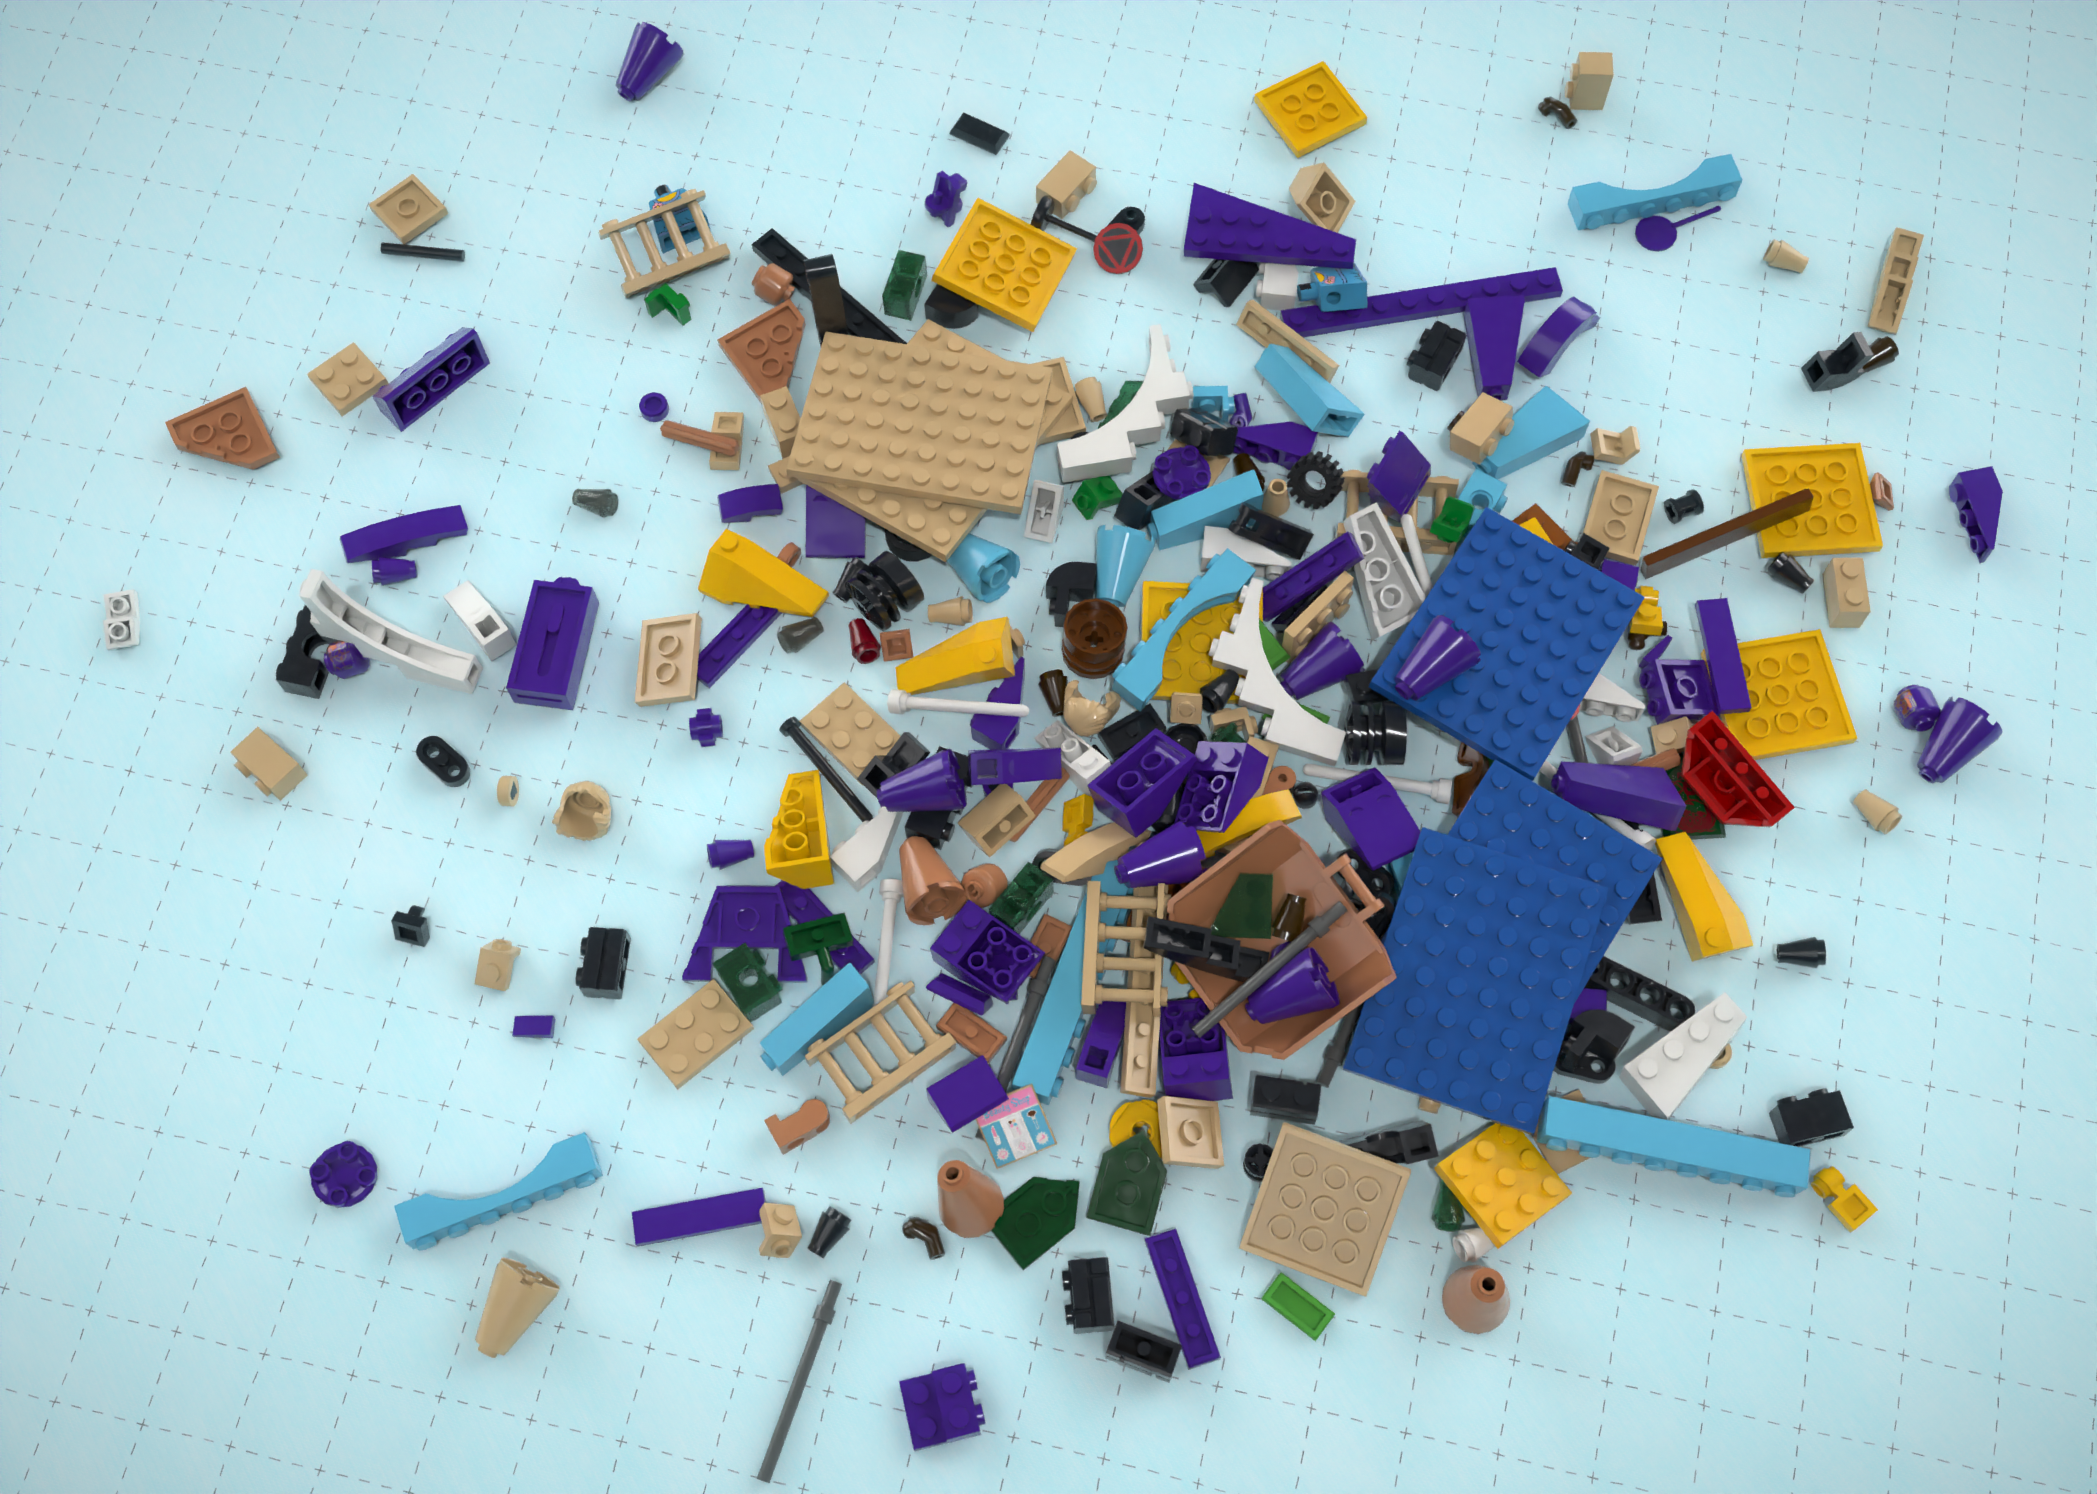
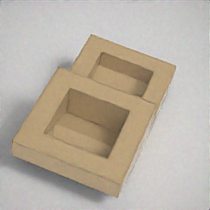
M743 412L714 413L711 432L738 440L740 448L735 456L711 450L709 459L710 470H739L743 443Z

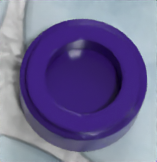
M648 393L639 402L641 415L649 422H659L666 418L669 413L667 399L660 393Z

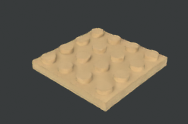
M1283 1122L1239 1249L1366 1297L1411 1174V1169Z

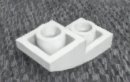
M132 589L103 594L107 620H103L106 649L114 650L139 645L140 615L137 591Z

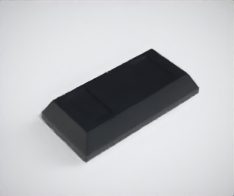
M964 112L949 132L950 135L995 155L998 154L1010 136L1008 132Z

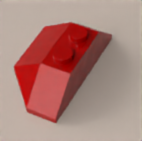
M1713 710L1687 730L1681 776L1721 824L1770 828L1795 808Z

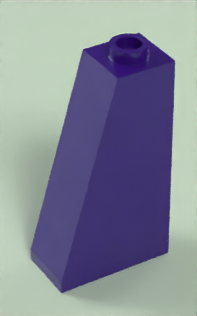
M1524 295L1467 299L1463 316L1478 397L1484 392L1500 401L1507 400L1513 380L1523 316Z
M1561 761L1557 773L1553 775L1551 780L1552 791L1558 797L1580 810L1670 831H1676L1686 808V804L1664 768Z

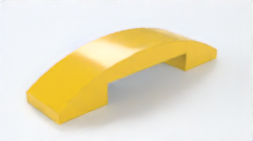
M1289 789L1250 799L1224 833L1196 832L1201 840L1207 859L1215 855V850L1253 835L1268 823L1281 820L1287 825L1301 819L1302 816Z

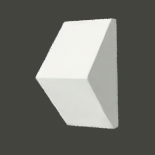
M1034 480L1024 537L1053 543L1064 508V486Z
M1614 726L1585 736L1586 742L1598 764L1629 766L1636 763L1642 754V746Z

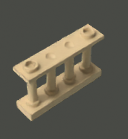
M691 189L680 195L681 199L622 222L614 219L602 224L603 229L599 230L600 240L610 237L626 274L624 278L625 283L621 284L625 298L729 258L731 253L727 244L719 245L718 242L714 241L698 203L705 200L706 194L704 190L697 192L696 189ZM685 207L689 208L704 243V252L696 255L688 251L673 215V212ZM660 217L663 218L678 253V262L668 266L666 262L662 261L647 226V222ZM634 227L637 228L653 266L650 268L652 272L641 276L640 272H636L620 234Z
M1359 470L1343 471L1344 473L1341 475L1342 478H1345L1341 491H1347L1346 519L1358 512L1359 492L1369 493V488L1367 487L1369 482L1367 479L1368 473ZM1447 476L1428 478L1418 496L1436 497L1435 519L1440 515L1445 499L1448 496L1455 498L1459 479H1451ZM1417 497L1407 514L1412 516L1422 552L1426 554L1453 555L1456 542L1447 543L1437 538V535L1430 533V529L1417 527ZM1384 515V517H1385V519H1386V521H1387V523H1388V516ZM1338 523L1335 539L1346 533L1344 523ZM1389 526L1402 552H1410L1403 527Z
M1088 881L1081 998L1083 1014H1096V1004H1102L1103 1001L1153 1003L1154 1017H1161V1006L1167 1007L1168 987H1162L1163 957L1155 954V959L1104 957V954L1099 953V942H1105L1106 939L1144 940L1146 927L1106 926V923H1100L1101 911H1107V908L1157 910V918L1165 919V913H1168V900L1171 898V894H1165V883H1158V897L1109 896L1107 892H1102L1100 881ZM1104 970L1155 972L1154 990L1103 988V985H1097L1098 973H1104Z
M912 981L905 985L902 982L896 984L886 993L888 997L826 1041L821 1038L807 1048L809 1053L805 1055V1060L809 1067L819 1061L846 1098L844 1101L846 1106L842 1110L850 1124L956 1049V1041L948 1032L943 1037L940 1034L936 1035L909 998V996L915 993V985ZM897 1005L900 1006L926 1042L924 1044L926 1049L917 1055L913 1052L909 1053L882 1016ZM871 1023L899 1060V1068L891 1074L881 1070L856 1035ZM844 1042L847 1043L873 1079L871 1082L873 1087L863 1094L860 1090L856 1091L830 1055V1052Z

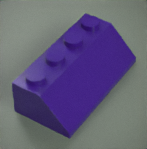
M462 327L457 332L450 334L444 342L425 353L423 358L411 367L404 369L397 378L389 384L382 386L372 396L380 412L401 432L490 364L477 331L473 328Z

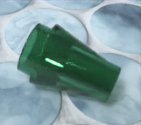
M1441 1180L1439 1182V1191L1432 1220L1435 1222V1228L1446 1232L1459 1231L1462 1228V1223L1465 1222L1463 1205L1444 1181Z

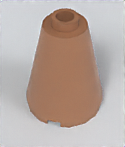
M912 836L906 839L899 848L905 912L909 920L917 925L935 924V918L943 916L947 920L953 917L966 904L967 898L964 895V887L926 838Z
M959 1160L949 1161L940 1168L937 1175L938 1209L944 1226L949 1231L963 1238L980 1237L990 1232L995 1227L994 1223L998 1220L999 1216H1002L1004 1211V1197L997 1183L990 1177Z
M1469 1265L1456 1270L1447 1279L1443 1287L1442 1304L1446 1316L1459 1329L1468 1333L1482 1334L1491 1332L1505 1320L1510 1308V1296L1505 1281L1499 1272L1483 1266Z

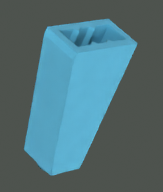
M1269 344L1255 365V368L1312 431L1349 437L1365 415L1289 347Z
M1545 386L1512 416L1514 426L1508 436H1503L1500 439L1495 452L1491 456H1486L1480 465L1472 462L1477 470L1499 480L1581 440L1586 434L1590 420L1548 386Z
M1255 470L1245 472L1151 511V523L1147 524L1150 540L1152 537L1155 538L1159 550L1204 539L1205 526L1229 528L1232 520L1236 521L1240 513L1238 509L1242 502L1262 510L1264 494ZM1250 518L1247 527L1253 526L1256 520Z
M851 963L843 967L760 1042L764 1052L760 1057L771 1071L777 1068L782 1076L805 1059V1055L809 1053L807 1048L821 1038L826 1041L873 1008L874 1001L870 987Z

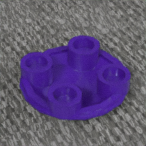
M1192 445L1172 448L1157 456L1152 472L1154 482L1159 490L1168 497L1178 500L1206 489L1211 478L1208 462L1199 454L1198 449Z
M344 1141L341 1144L326 1149L311 1165L309 1169L311 1186L315 1195L325 1204L336 1208L351 1207L363 1201L372 1192L377 1180V1164L373 1155L363 1146L356 1145L351 1141Z

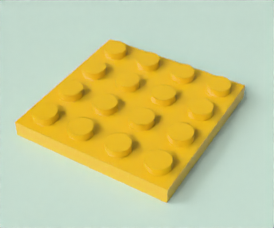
M977 197L935 270L931 281L1034 332L1077 248Z
M1861 443L1744 449L1741 456L1752 511L1803 489L1809 488L1814 496L1810 511L1757 533L1761 558H1776L1781 552L1787 555L1791 554L1792 556L1880 552L1883 543Z
M1143 581L1141 640L1146 643L1152 636L1150 631L1160 618L1164 621L1171 614L1169 609L1178 597L1184 599L1190 592L1188 590L1190 583ZM1262 589L1261 598H1260V603H1259V618H1260V620H1261L1262 622H1263V589ZM1240 596L1233 603L1218 605L1199 613L1177 631L1165 651L1162 664V682L1160 689L1152 697L1153 700H1171L1173 692L1200 694L1201 687L1226 671L1212 666L1214 657L1209 656V651L1213 639H1220L1222 631L1234 634L1229 630L1234 614H1241L1243 604L1239 603ZM1238 674L1239 677L1246 679V676ZM1236 688L1227 703H1239L1240 696L1235 695Z
M1820 629L1737 643L1752 708L1749 712L1721 714L1720 718L1754 760L1852 744L1857 740V735ZM1703 649L1700 655L1702 660H1705L1709 673L1705 650Z

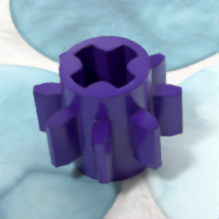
M712 708L697 709L696 717L689 718L691 740H699L701 747L716 746V738L723 737L721 715H714Z

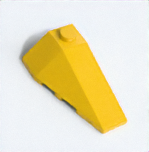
M728 529L724 530L709 549L698 586L700 593L723 604L733 605L734 602L749 604L751 608L757 609L760 606L776 608L778 612L814 617L829 597L828 591L753 541Z
M1003 617L978 622L896 667L897 689L905 690L911 695L1015 676L1009 618Z
M819 770L788 774L780 798L779 811L777 816L773 818L772 831L764 845L767 874L801 889L834 884Z
M1682 832L1656 839L1655 846L1658 856L1663 858L1661 865L1691 961L1754 946L1744 914L1687 833Z

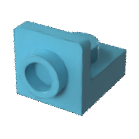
M1193 386L1192 408H1202L1208 413L1221 411V419L1228 422L1229 414H1234V398L1228 397V386Z

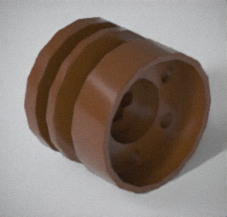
M1097 598L1083 600L1075 604L1068 611L1063 625L1061 650L1063 661L1072 672L1080 677L1089 679L1104 678L1115 672L1123 660L1128 629L1126 617L1122 611L1111 602Z

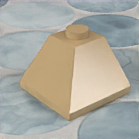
M1324 162L1300 168L1289 187L1296 205L1312 224L1337 233L1356 202Z

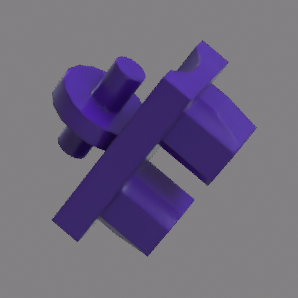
M944 171L936 174L933 193L925 199L924 206L926 210L929 211L932 217H940L947 227L954 224L956 213L962 210L963 203L960 194L966 190L967 180L958 173L949 176Z

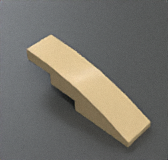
M1898 227L1893 231L1867 327L1894 335L1897 334L1913 283L1912 278L1919 259L1917 256L1924 237L1923 234Z
M1115 822L1086 833L1064 846L1041 864L1040 869L1062 882L1104 874L1107 862L1118 860V858L1128 853L1130 846L1139 845L1141 842L1144 843L1149 840L1151 831L1146 829L1135 838Z

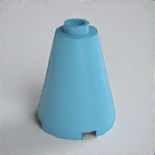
M1101 525L1097 530L1096 598L1109 601L1118 608L1125 607L1155 547L1156 541L1153 537L1150 541L1145 539L1146 533L1134 528L1113 525L1112 530H1105L1106 525Z
M970 533L947 560L975 598L986 603L998 600L1010 589L1007 583L1012 576L1014 578L1017 577L1020 568L1019 556L1012 550Z

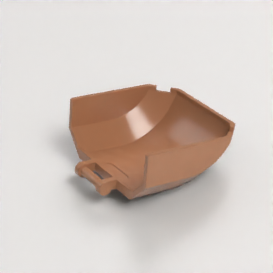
M1281 820L1263 826L1168 900L1167 912L1169 913V921L1212 929L1211 935L1240 940L1241 947L1269 952V962L1272 950L1287 942V940L1272 936L1274 928L1271 926L1288 893L1306 898L1303 932L1309 927L1307 924L1317 915L1321 917L1338 901L1346 907L1347 912L1329 926L1330 931L1321 939L1317 937L1304 948L1313 947L1329 970L1326 973L1330 983L1335 982L1339 993V1005L1323 1011L1261 1024L1258 1020L1253 1021L1249 1016L1245 1006L1249 1002L1247 997L1219 1021V1024L1240 1052L1250 1054L1255 1052L1285 1060L1393 982L1397 977L1385 946L1365 921L1385 906L1380 898L1375 899L1350 865L1352 861L1347 854H1344L1328 867H1325L1308 842ZM1337 872L1342 874L1366 907L1359 912L1333 878V875ZM1175 962L1210 1011L1244 983Z

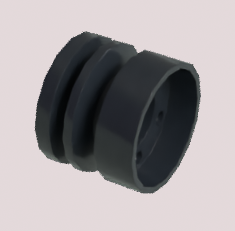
M884 551L869 563L872 575L861 570L856 574L857 579L852 577L845 582V588L856 608L881 631H886L892 626L891 621L897 622L901 619L898 607L909 612L924 600V593L914 575L899 558L888 551Z
M1350 701L1344 722V731L1346 732L1344 745L1348 754L1349 765L1359 764L1361 751H1363L1365 765H1371L1374 751H1379L1382 765H1404L1407 744L1406 709L1393 701H1382L1379 715H1374L1372 702L1365 701L1363 715H1361L1359 701Z

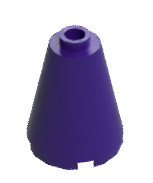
M638 22L634 27L615 84L619 89L617 93L628 101H632V99L639 100L684 55L683 49L676 41L672 45L666 39L668 34L647 22H642L641 25Z
M1437 615L1431 621L1394 679L1397 684L1395 689L1404 699L1418 700L1473 668L1481 661L1478 658L1481 652L1476 643L1462 628L1458 632L1450 626L1454 622L1443 615Z
M1331 621L1325 624L1280 674L1282 681L1280 684L1286 693L1291 697L1293 696L1296 700L1343 682L1346 675L1366 670L1363 668L1364 663L1349 639H1344L1342 636L1339 637L1337 635L1341 630L1336 624Z
M1949 697L1944 703L1918 760L1919 775L1932 784L1935 782H1945L1999 739L2003 732L2000 724L1996 721L1992 725L1987 720L1990 714L1973 702L1960 697L1954 702L1953 697Z
M952 749L942 750L882 781L881 789H877V798L880 806L886 807L888 812L959 811L965 809L967 797L964 780L959 778L957 770L960 769V766Z
M1186 819L1178 821L1118 858V865L1114 867L1118 882L1120 884L1124 883L1127 888L1158 886V883L1171 885L1194 881L1208 870L1201 867L1200 860L1206 859V856L1193 826L1186 827L1188 822Z
M1313 947L1303 949L1248 996L1249 1002L1245 1006L1253 1021L1258 1020L1261 1024L1331 1009L1340 1004V997L1335 982L1330 983L1326 974L1329 970L1318 952Z

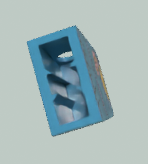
M668 185L658 186L654 190L656 198L648 203L650 210L681 199L680 195L686 192V189L680 188L672 192ZM688 207L673 212L685 244L701 238ZM703 212V215H704V217H705V219H706V222H707V224H708V226H709L707 216H706V214ZM663 218L654 219L653 223L662 253L675 249Z
M1355 262L1353 269L1316 267L1310 271V283L1297 285V295L1300 302L1314 300L1320 311L1323 312L1367 308V281Z

